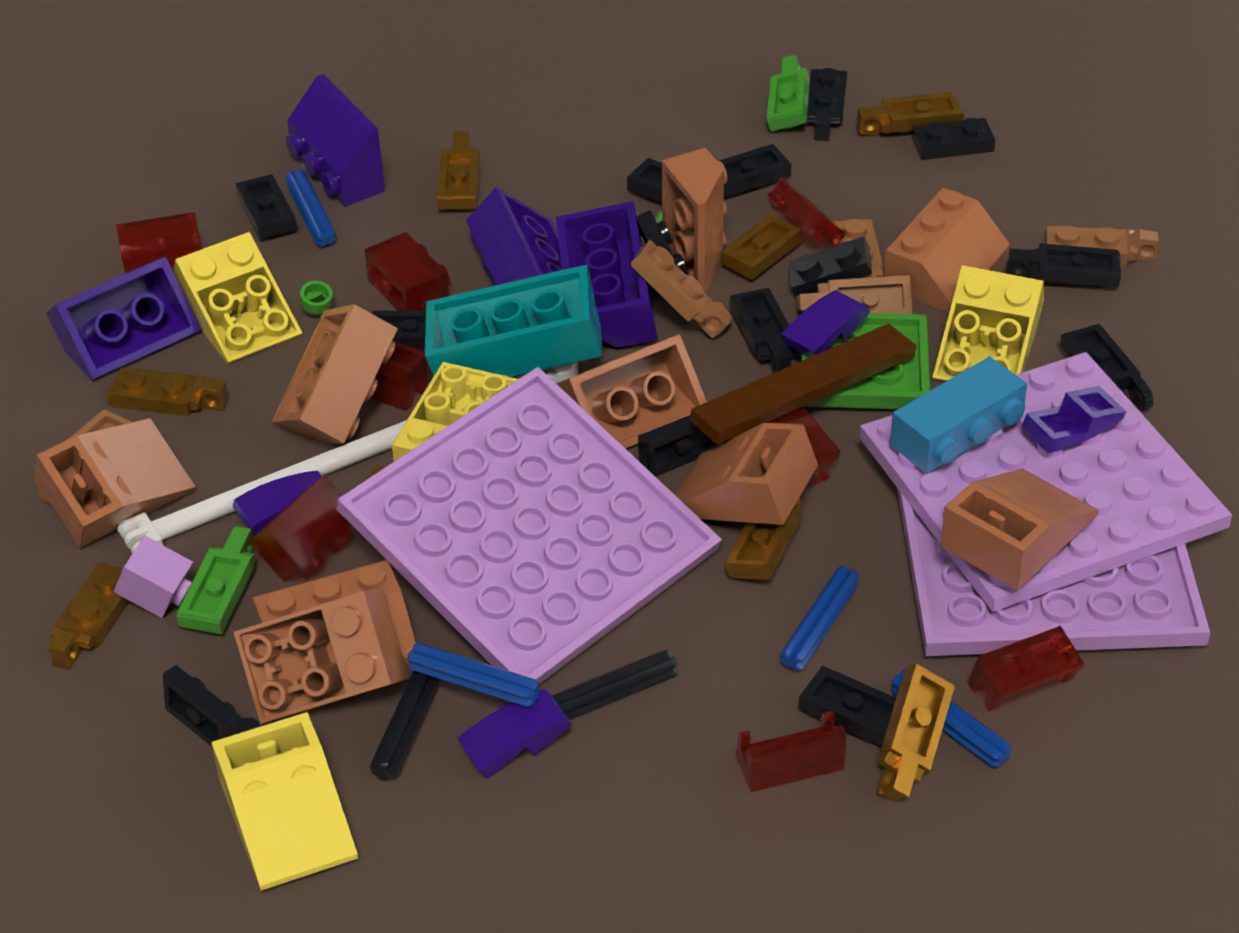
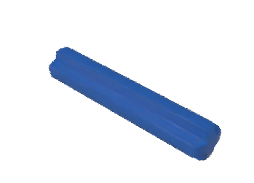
M299 168L295 172L288 171L285 176L287 186L316 245L322 248L327 244L333 245L336 241L334 236L335 230L307 174Z
M840 566L835 570L781 650L782 658L780 662L785 668L790 667L796 672L805 667L857 588L859 575L854 569L849 570L845 566Z
M416 643L412 651L408 653L409 668L413 671L525 707H532L540 695L539 682L536 679L423 643Z
M905 669L892 680L891 690L896 695L898 694ZM953 701L950 702L943 730L993 768H999L1004 762H1007L1011 756V744Z

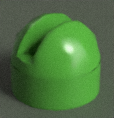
M315 280L309 281L302 286L300 290V304L308 315L322 316L324 310L330 309L333 291L327 283Z

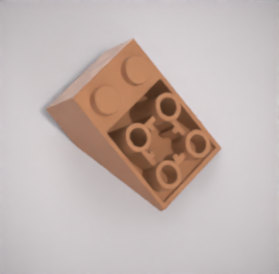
M151 418L76 435L36 456L34 478L79 548L117 530L118 525L122 521L144 512L147 515L196 489V486Z
M762 423L700 454L675 496L700 519L784 525L818 466L804 425Z
M1022 468L974 481L944 507L940 547L1018 591L1098 515L1099 510Z
M383 588L358 592L233 632L260 724L409 679Z

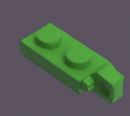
M797 54L783 57L781 74L770 77L767 123L771 132L780 129H792L800 124L807 123L810 78L806 67L800 68Z
M234 526L224 548H209L177 611L176 617L179 627L223 634L255 568L256 557L255 553H253L255 544L252 543V530L250 528Z

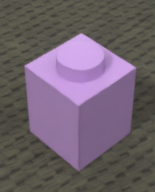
M144 535L125 564L113 592L163 618L171 603L177 606L181 605L192 584L186 577L193 561Z

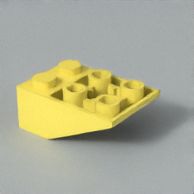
M250 232L175 259L174 274L203 333L227 364L302 336L303 333Z
M962 265L932 380L946 382L989 356L1015 375L1023 373L1035 338L1044 302V281Z
M442 362L392 444L393 461H396L518 379Z
M307 712L211 742L220 784L261 891L358 859V853L322 746Z

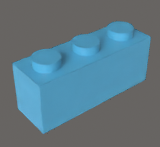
M989 356L892 413L890 446L927 474L942 464L950 463L957 455L976 444L983 443L989 436L1008 425L1015 424L1023 417L1027 383Z

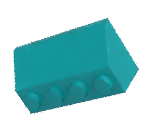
M587 265L426 301L425 357L433 376L442 362L512 377L529 373L536 367L543 371L552 367L583 362L603 356L601 326Z

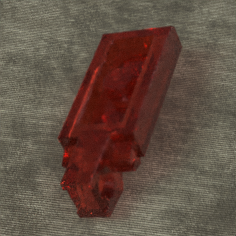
M781 177L771 193L767 194L773 205L800 224L801 228L816 241L820 242L825 237L837 246L845 237V232L812 201Z

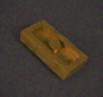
M770 214L721 251V264L753 280L802 242V229Z

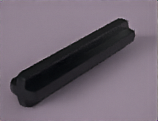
M663 650L552 696L569 720L674 677L678 673V665L669 650Z
M412 672L370 764L371 772L378 775V779L387 781L389 778L394 779L397 777L440 679L420 672Z

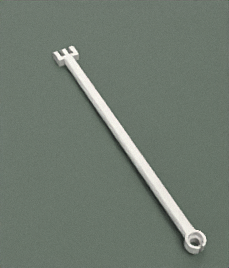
M578 362L543 370V372L555 383H559L578 375ZM521 374L513 378L520 379L526 374ZM407 420L156 520L150 521L144 512L122 521L118 525L117 530L121 537L124 538L127 547L131 549L132 554L144 535L163 545V540L236 512L232 507L234 499L260 485L282 477L318 470L323 477L392 449L393 442Z

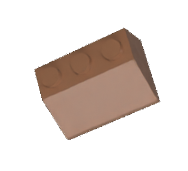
M705 147L662 160V221L665 222L673 240V243L668 245L673 256L681 254L689 275L699 281L704 293L707 295L722 267L721 251L726 247L723 217L727 214L724 200V184L727 183V173L723 163L717 161Z
M942 188L886 249L884 277L910 275L911 297L913 300L949 313L961 266L993 271L1008 253L1010 243L978 200L962 195L957 191Z
M355 304L324 310L271 423L327 444H342L345 440H349L358 428L360 418L357 415L363 402L371 398L377 387L378 380L375 379V376L381 364L386 363L394 351L395 342L393 338L398 328Z
M680 334L556 383L625 449L638 444V435L691 415L692 408L707 402Z
M387 560L253 597L257 624L358 592L383 588L405 665L409 664L407 660L408 653L412 651L413 646L416 644L402 591Z

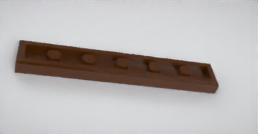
M888 323L691 409L690 421L716 444L722 443L762 423H767L915 357L917 345Z

